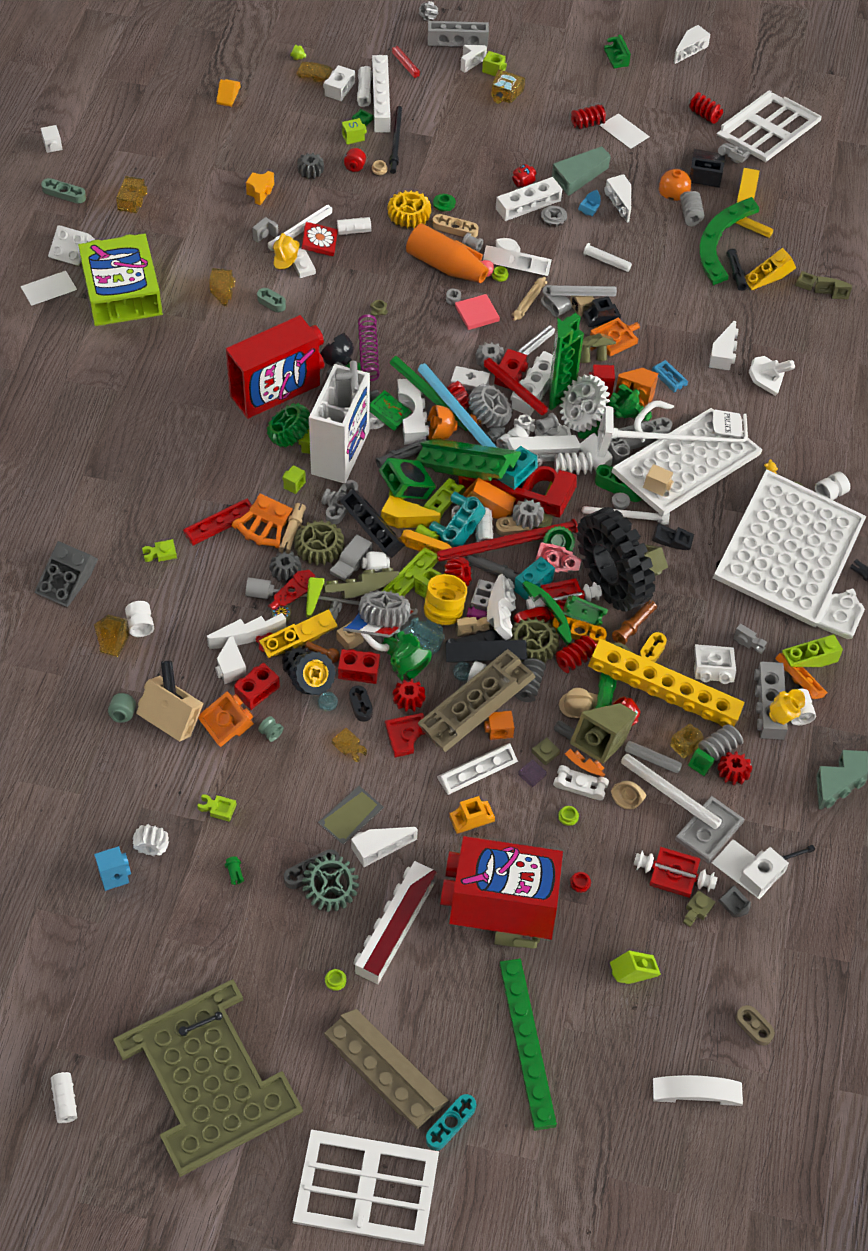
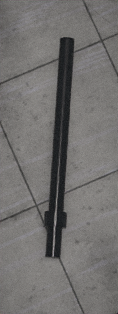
M401 106L396 107L392 155L389 158L390 173L392 174L396 173V168L399 164L398 148L403 109Z

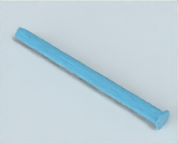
M420 364L418 368L419 373L480 445L496 447L427 364Z

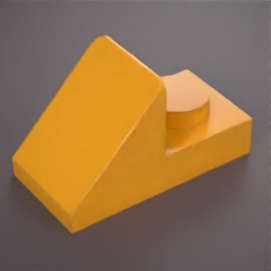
M221 79L219 82L217 104L232 107L241 87L240 82Z

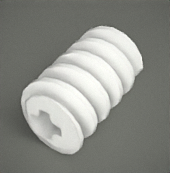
M566 452L564 458L562 453H558L557 457L555 456L554 469L557 473L559 470L565 472L568 470L571 473L575 470L577 475H579L580 470H583L584 475L590 470L592 474L591 453L587 452L586 456H584L583 452H580L577 457V454L573 452L570 457L569 453Z

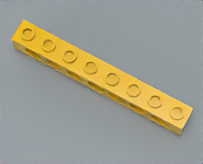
M599 639L588 664V667L593 668L597 672L607 674L615 680L625 682L633 688L641 689L651 696L659 697L667 703L675 704L685 711L700 715L702 718L718 723L722 727L727 724L735 726L745 703L602 639Z

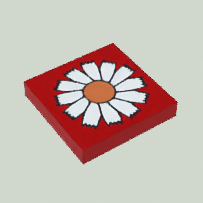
M306 222L301 249L334 256L338 229Z

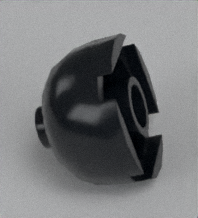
M342 333L334 338L333 343H328L320 354L324 362L330 366H333L336 362L346 366L352 361L350 357L353 354L354 346L350 338L345 333Z

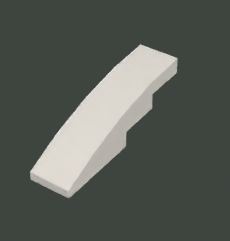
M282 613L267 621L260 616L246 624L239 619L208 635V647L210 649L223 648L231 636L234 637L237 646L254 642L257 636H263L269 632L274 634L286 628V618Z

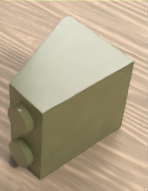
M621 703L584 711L578 721L570 744L604 764L625 743L637 713Z

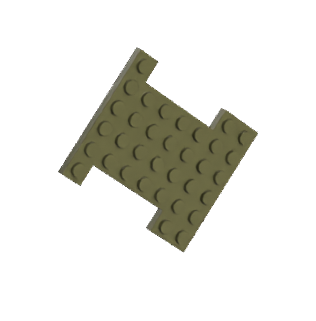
M233 979L113 1038L122 1060L144 1051L180 1123L160 1134V1138L179 1177L303 1113V1109L283 1071L264 1081L261 1080L226 1014L225 1009L243 1001V996ZM216 1012L223 1014L221 1020H214L188 1031L186 1036L179 1034V1028L182 1026L189 1027L214 1016Z

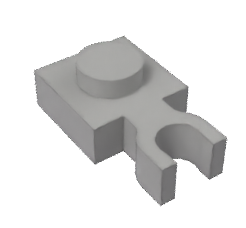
M741 623L736 628L733 639L740 645H744L749 649L752 646L757 652L762 654L767 644L765 640L756 637L757 633Z

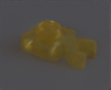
M347 728L343 729L332 739V744L345 756L350 752L352 759L356 762H359L357 753L360 752L365 756L367 755V749L359 745L360 739Z

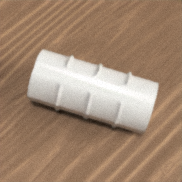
M370 217L337 220L338 235L371 232Z
M485 507V515L476 526L475 536L477 542L493 539L494 536L492 511Z
M69 1072L57 1073L51 1077V1090L53 1091L56 1119L58 1123L72 1122L77 1119V1106L75 1105L71 1074Z

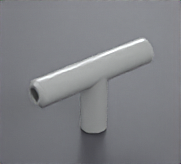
M353 360L350 362V373H336L335 377L336 381L351 380V391L358 392L357 362Z

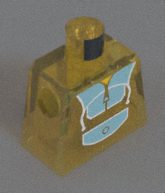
M498 69L492 84L491 96L498 104L502 101L512 103L524 91L525 78Z

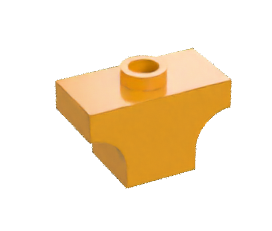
M270 171L264 174L252 173L246 181V193L255 198V204L261 205L267 195H270L274 186V173Z
M479 796L460 802L458 809L449 814L456 834L495 822V816L488 801L482 802Z

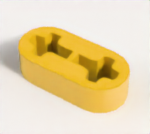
M659 632L653 633L642 647L640 656L656 662L665 649L666 636ZM657 640L661 641L654 646V642H657ZM651 651L652 656L646 657L645 655H648Z

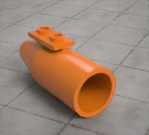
M423 223L417 225L408 238L406 252L448 276L482 283L488 275L489 269L481 262L483 254Z

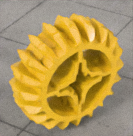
M404 190V193L398 192L397 195L394 194L390 198L387 210L391 222H395V225L400 224L401 227L406 226L408 229V227L415 228V226L421 223L425 224L429 220L431 204L428 197H424L423 193L419 194L418 191L412 192L411 190L407 192Z

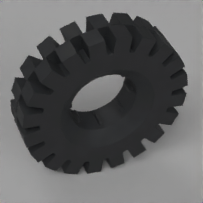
M604 507L583 517L580 523H578L577 541L581 543L578 545L579 553L585 556L582 559L585 568L590 569L591 572L588 573L591 581H596L597 585H600L602 594L604 593V599L609 604L612 603L613 608L626 612L648 602L653 597L652 593L655 592V584L653 583L655 581V573L649 569L653 567L651 558L644 555L648 550L645 543L639 544L638 540L641 536L636 528L631 530L632 523L627 517L623 518V514L620 511H614L612 507Z

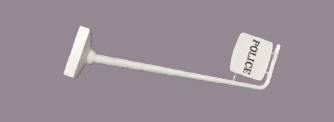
M606 406L598 428L597 457L605 458L611 440L617 437L745 442L748 438L747 415L743 414V419H741L739 413L714 410L713 429L715 434H720V437L621 431L618 428H614L613 407ZM742 421L744 424V431H742ZM742 433H744L743 439L721 438V435L741 437Z

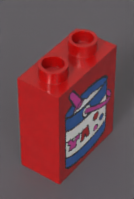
M299 315L226 348L230 397L247 419L320 386V370L324 368V360L319 352V346L324 344L320 329L316 325L309 326L302 316Z
M463 836L460 853L449 851L446 877H453L456 880L444 879L440 905L451 906L449 924L552 940L558 904L563 851Z

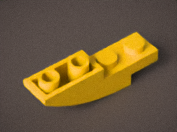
M328 609L297 625L292 624L259 641L267 657L271 658L283 654L285 651H291V647L296 649L299 646L306 645L307 641L313 642L319 639L321 635L336 629L338 625Z

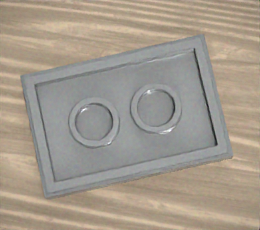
M713 796L705 802L703 807L722 820L721 825L717 829H713L694 815L675 838L677 842L708 864L745 820Z

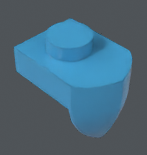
M598 190L590 192L581 202L578 210L582 211L583 214L593 216L597 212L601 201Z

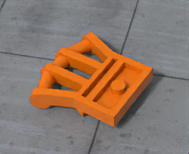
M260 493L249 512L236 519L231 526L235 530L238 529L246 540H252L258 546H275V548L279 549L282 529L287 523L289 516H291L293 508ZM253 517L256 518L250 529L243 525ZM262 521L267 525L259 536L255 534V531ZM272 527L277 528L276 539L267 538Z

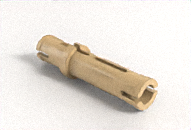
M296 503L292 515L288 518V526L279 547L281 553H283L285 547L287 554L291 552L297 530L303 522L302 517L306 510L303 504L299 510L300 503Z

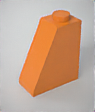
M479 477L462 494L465 497H477L484 507L492 511V518L499 519L508 515L511 516L513 513L516 498Z

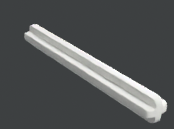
M329 205L322 207L285 231L284 234L293 239L304 232L306 222L316 224L330 215L332 207ZM280 235L268 242V248L271 251H274L273 244L279 239Z

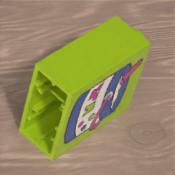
M146 233L139 235L129 234L120 238L92 240L89 243L78 244L95 326L163 315L159 286Z

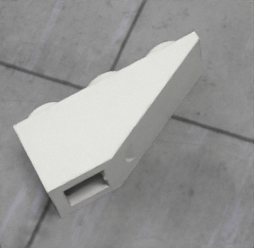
M699 25L687 30L676 49L674 63L676 64L707 48L710 34Z
M623 174L607 179L604 191L611 199L612 204L618 209L621 217L628 223L631 214V184Z
M733 321L713 343L709 368L730 370L731 364L735 363L736 354L733 351H736L737 341H734V339H737L739 330L736 328V321Z

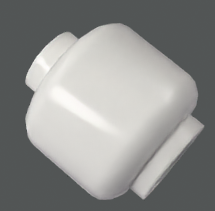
M370 551L366 554L365 558H362L361 562L362 569H374L375 573L382 572V569L389 568L390 559L384 552Z

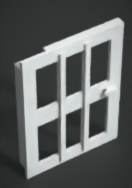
M769 90L722 124L717 136L767 162L820 122L822 116L787 97L783 99ZM773 101L783 106L766 119L756 115V113ZM786 109L794 112L792 116L778 126L770 122ZM799 115L808 120L792 133L782 129ZM747 120L757 125L739 139L729 134ZM761 128L769 132L753 145L743 142ZM773 135L782 139V141L766 153L756 149Z
M311 1130L293 1223L424 1246L439 1151ZM320 1144L365 1151L362 1170L316 1163ZM381 1154L426 1162L423 1181L377 1173ZM315 1169L360 1176L357 1193L312 1186ZM376 1179L422 1187L419 1204L373 1196ZM316 1192L356 1199L353 1219L307 1212L310 1193ZM372 1202L418 1210L415 1230L369 1223Z

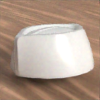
M510 238L496 239L497 248L520 252V247L515 240Z

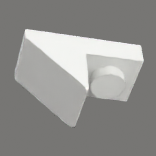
M464 45L463 57H461V71L465 73L483 62L487 53V47L485 45Z

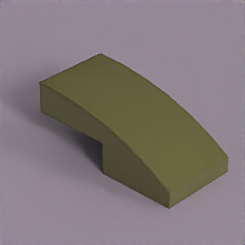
M817 277L814 290L815 293L832 294V299H849L852 285L833 278Z

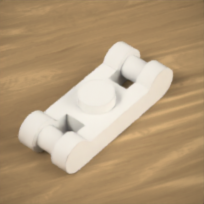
M564 765L559 766L557 771L558 777L555 778L553 783L556 788L596 800L604 799V790L609 784L608 779L577 772ZM569 778L571 779V782H568L565 779Z

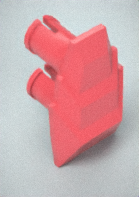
M541 542L536 556V560L540 557L544 558L555 567V572L558 573L559 571H579L582 561L573 555V552L566 550V547Z

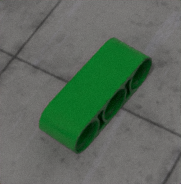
M605 464L597 467L594 481L598 487L614 494L625 493L632 502L642 500L640 496L612 473L613 467Z

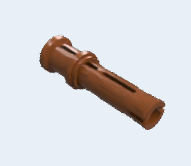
M651 600L646 602L629 620H625L621 627L612 633V638L616 643L619 642L625 645L628 641L627 639L637 633V628L657 609L654 601L650 605Z

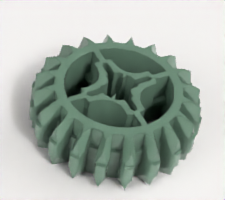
M332 854L330 860H328L326 855H323L322 862L319 858H316L314 860L316 865L310 863L308 865L310 870L304 871V875L308 878H303L302 883L308 885L304 886L302 890L305 892L310 891L305 897L306 899L314 898L311 902L312 906L316 902L320 903L318 906L319 910L325 905L326 912H330L331 906H333L335 911H338L339 904L344 909L347 906L346 902L352 903L353 899L351 896L357 895V891L354 889L359 887V883L353 881L359 877L358 875H351L355 871V867L348 869L347 867L350 862L341 863L343 860L341 856L338 861H335V855ZM335 868L337 871L329 874L326 871L322 872L321 869ZM342 874L347 881L346 892L342 889L343 886L339 882ZM315 875L319 877L318 880L322 883V888L319 892H317L314 886ZM336 877L333 886H328L327 889L324 890L327 886L328 880H333ZM331 892L334 893L336 896L340 895L341 897L336 899H328L323 896Z

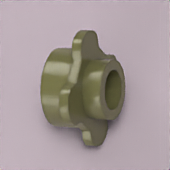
M375 300L370 304L372 315H386L388 313L386 310L387 303L383 300Z

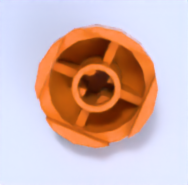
M671 169L661 177L659 192L666 199L670 197L674 198V201H679L682 193L691 191V179L683 170Z
M440 405L432 406L427 421H430L429 436L427 437L429 440H447L457 430L458 422L455 420L452 410Z

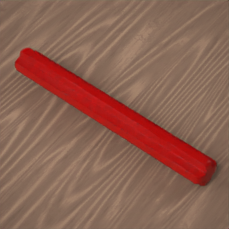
M487 358L484 361V367L540 415L543 416L548 412V407L495 361L491 358Z

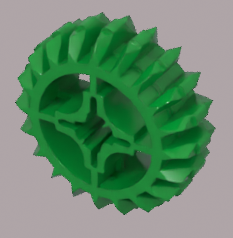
M292 403L290 406L286 405L285 408H281L279 412H276V415L271 417L272 420L268 422L269 426L266 428L268 437L280 448L292 446L295 442L298 443L305 434H308L307 430H309V416L311 413L300 403Z

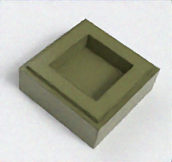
M802 271L795 286L811 291L817 276Z

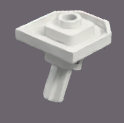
M761 356L752 360L749 374L753 383L776 396L779 392L784 373L793 370L795 365L793 360L778 363L777 360L772 361L765 356Z

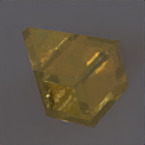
M212 268L209 279L210 292L223 306H227L228 301L232 299L231 289L235 287L236 279L233 277L232 270Z

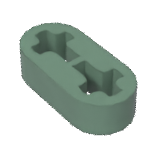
M268 288L258 290L257 299L260 304L275 312L285 310L286 300L283 296Z

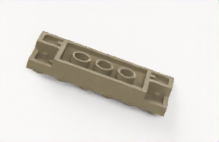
M507 649L420 720L418 725L436 747L438 746L446 752L536 677L531 670L521 663L515 654Z
M357 1009L342 1014L341 1018L324 1033L325 1037L340 1051V1056L400 1116H404L416 1129L423 1125L431 1116L434 1117L449 1102Z

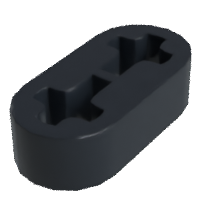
M359 685L352 687L349 691V699L355 717L362 722L370 720L373 715V708L366 689ZM356 693L361 695V700H358V697L355 695ZM361 707H364V710L367 711L366 714L361 712Z

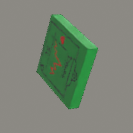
M385 390L369 404V412L394 431L403 423V419L408 418L412 413L411 410Z

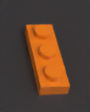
M779 653L775 658L779 663H784V671L792 676V680L796 684L808 690L812 699L823 698L828 693L804 667H790L783 653Z

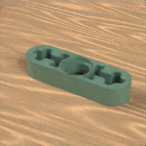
M51 178L44 179L41 182L42 191L45 194L74 203H83L86 200L85 190L81 187Z

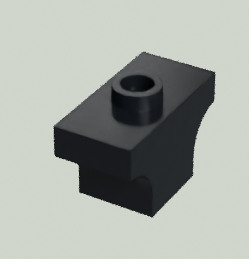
M609 296L594 299L591 307L583 311V317L589 328L603 325L618 317L621 319V314L616 305L612 304Z

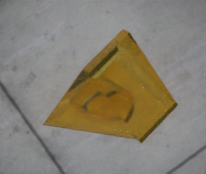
M108 614L95 623L94 627L100 652L118 657L129 636L127 619Z

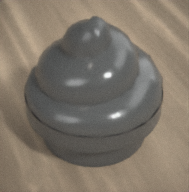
M491 427L489 428L490 431L487 432L488 437L496 444V440L505 434V428Z

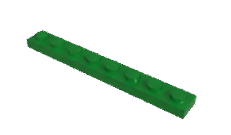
M521 958L500 961L499 966L534 1131L555 1128L557 1123Z

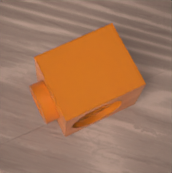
M512 711L493 712L487 717V721H484L485 733H489L490 740L513 738L515 727Z

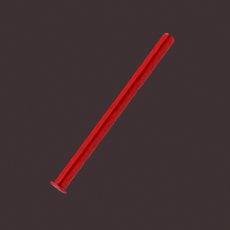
M571 519V521L440 550L437 552V559L439 562L455 557L469 556L544 539L545 533L555 526L565 527L569 531L577 533L578 525L575 519Z

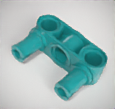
M454 492L450 500L460 506V509L454 514L447 527L433 521L429 529L436 531L442 541L449 544L452 548L462 546L474 532L486 512L485 507L477 497H465L458 492Z

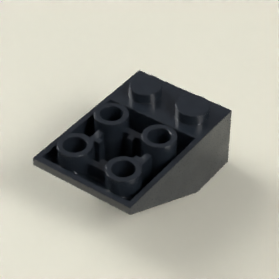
M694 149L689 174L691 183L720 188L725 155Z

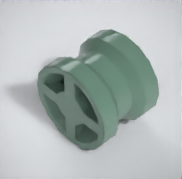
M269 716L262 721L258 731L261 734H265L266 738L272 742L281 735L284 728L281 724H277L272 716Z

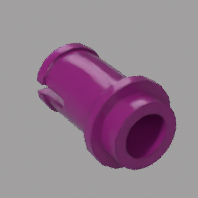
M474 606L472 608L468 607L467 617H476V620H479L480 618L487 617V611L475 609Z

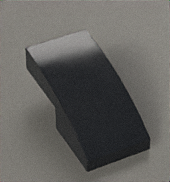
M658 523L655 527L652 541L675 549L690 550L695 534L680 527L673 530Z

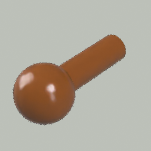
M309 641L306 642L304 648L308 647L310 651L326 654L332 660V663L340 659V653L337 649H325Z

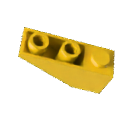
M782 248L747 274L745 279L749 288L754 290L784 278L796 269V266L791 256Z
M390 495L381 510V517L389 526L395 528H417L420 524L429 527L433 521L440 524L441 513Z

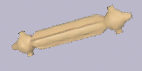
M546 277L537 279L520 303L518 309L512 313L514 321L520 320L525 315L524 313L538 296L541 289L547 284V281H545Z

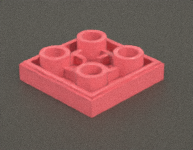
M487 294L455 303V308L468 330L499 322L500 320Z

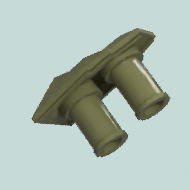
M602 333L583 338L580 362H591L590 347H597V361H606L607 345H614L616 341L611 336Z

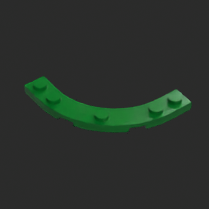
M752 197L722 210L710 221L703 232L700 241V260L707 277L713 285L728 280V274L721 265L716 251L722 232L735 222L759 212V206Z

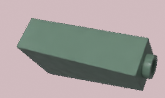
M601 146L553 164L552 177L569 196L609 168L610 154Z

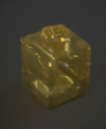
M689 723L672 736L670 746L684 759L698 749V744L703 740L704 736L698 728Z

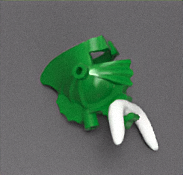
M624 384L618 387L620 390L617 393L613 392L608 406L613 407V410H615L614 415L617 418L623 417L635 420L634 428L636 432H643L641 422L643 420L648 422L651 419L652 413L650 411L653 408H674V405L663 401H652L645 407L640 406L638 396L640 392L637 389L632 391Z
M399 629L395 633V639L385 637L382 644L376 642L370 635L361 633L372 648L381 652L387 651V654L391 655V667L394 672L398 671L397 677L401 681L404 679V674L409 680L415 678L431 661V650L421 648L420 641L412 633L405 634L404 631L400 632Z

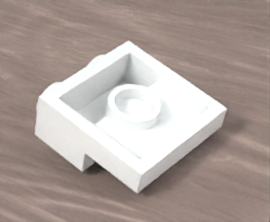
M695 644V679H700L702 682H709L710 680L720 681L723 684L734 682L736 674L734 648Z

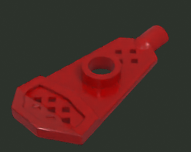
M309 569L298 571L274 595V601L268 607L275 610L277 607L286 606L306 594L308 580L310 577L315 578V574ZM288 589H294L295 591L289 592Z

